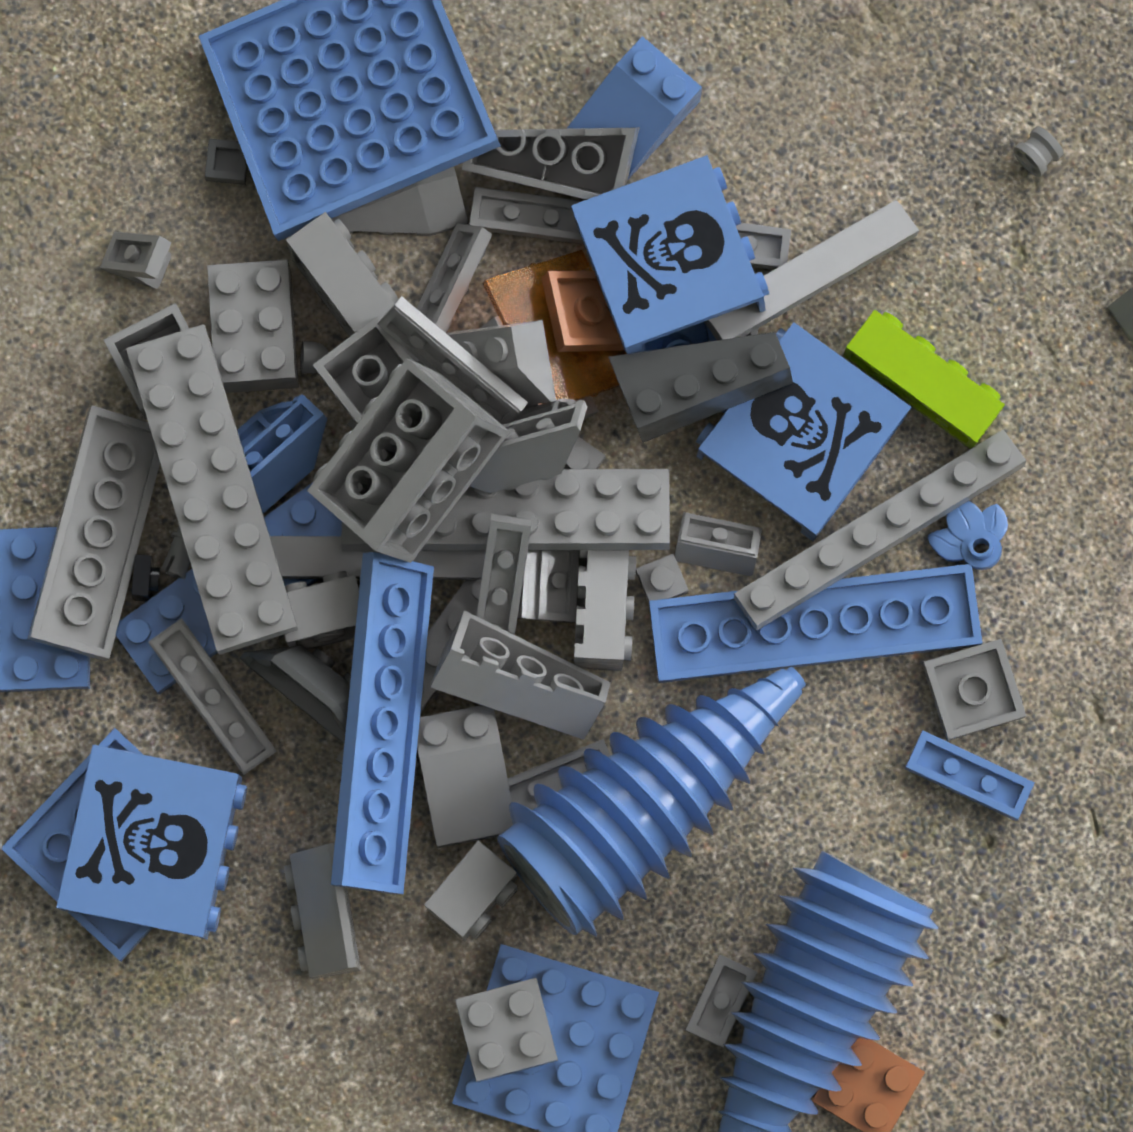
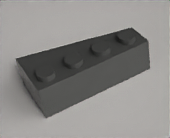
M775 332L609 357L642 443L793 383L790 366Z

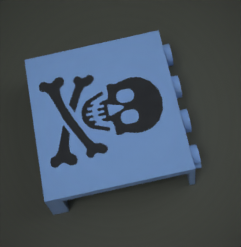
M708 155L571 205L574 220L626 354L643 352L642 344L753 303L757 304L759 312L766 311L764 296L770 294L762 272L754 273L750 263L751 260L755 259L753 248L747 236L740 238L736 225L741 224L739 213L733 201L726 203L722 193L723 190L727 189L720 167L712 168Z
M793 322L787 331L781 328L776 333L790 366L793 383L722 411L724 415L716 426L709 422L698 436L696 442L701 446L698 448L696 457L700 460L704 456L708 457L802 526L800 533L814 541L907 417L911 406Z
M92 745L56 908L71 913H83L196 936L207 940L209 931L216 932L220 919L221 908L215 907L218 890L225 891L228 882L230 867L224 866L227 849L234 850L237 840L238 826L232 825L235 810H242L246 799L247 786L241 785L242 777L237 773Z

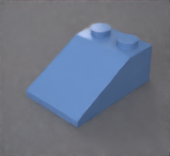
M642 36L614 66L567 128L640 127L628 176L629 179L697 106L701 99L702 87Z

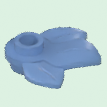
M968 501L946 515L947 528L937 530L928 535L930 546L941 558L950 562L964 561L966 564H972L973 569L986 570L996 565L1001 558L1002 546L1000 540L1007 532L1008 522L1005 512L998 504L991 505L981 512L975 504ZM978 544H985L989 547L984 553H977L974 550Z

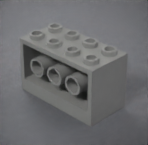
M406 358L403 364L398 365L391 372L388 384L379 396L367 404L364 409V416L355 428L343 436L339 443V449L331 460L316 472L314 482L307 491L375 551L411 563L510 431L445 376Z

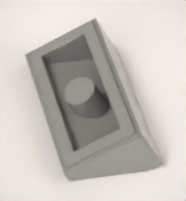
M683 512L674 555L677 562L752 576L757 560L762 528Z

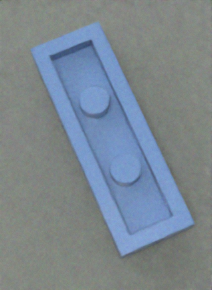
M923 730L904 768L1015 821L1019 819L1035 783Z

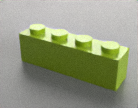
M874 310L846 346L843 357L969 449L975 447L1005 406L1000 401V394L991 386L985 383H981L979 386L968 378V371L958 362L951 359L946 362L935 354L936 348L921 336L913 338L902 330L903 324L895 316L884 312L882 315Z

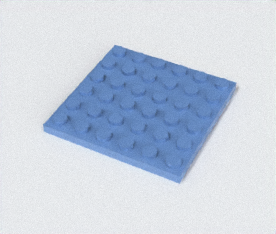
M280 0L199 35L200 42L273 234L278 241L292 236L324 212L332 219L501 146L441 0Z

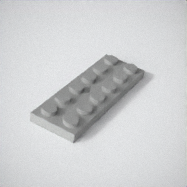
M93 405L88 408L28 640L103 661L110 659L135 562V554H137L160 465L148 422Z

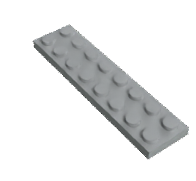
M202 324L126 348L218 654L221 655L297 631L298 627L205 325Z
M563 469L561 474L552 479H540L522 484L513 490L504 489L490 494L469 486L420 551H486L491 514L532 520L528 550H670L669 469ZM342 522V551H375Z

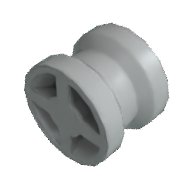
M1036 126L1030 132V138L1025 143L1019 142L1013 149L1014 155L1020 164L1036 177H1041L1047 171V165L1051 161H1058L1064 155L1059 142L1040 126Z

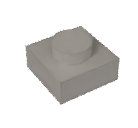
M674 554L636 568V574L648 603L651 600L677 598L689 592Z

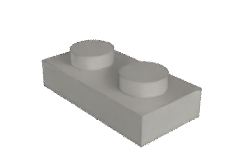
M719 955L685 1031L723 1048V1044L726 1043L736 1021L731 1012H740L749 992L741 982H753L757 971Z

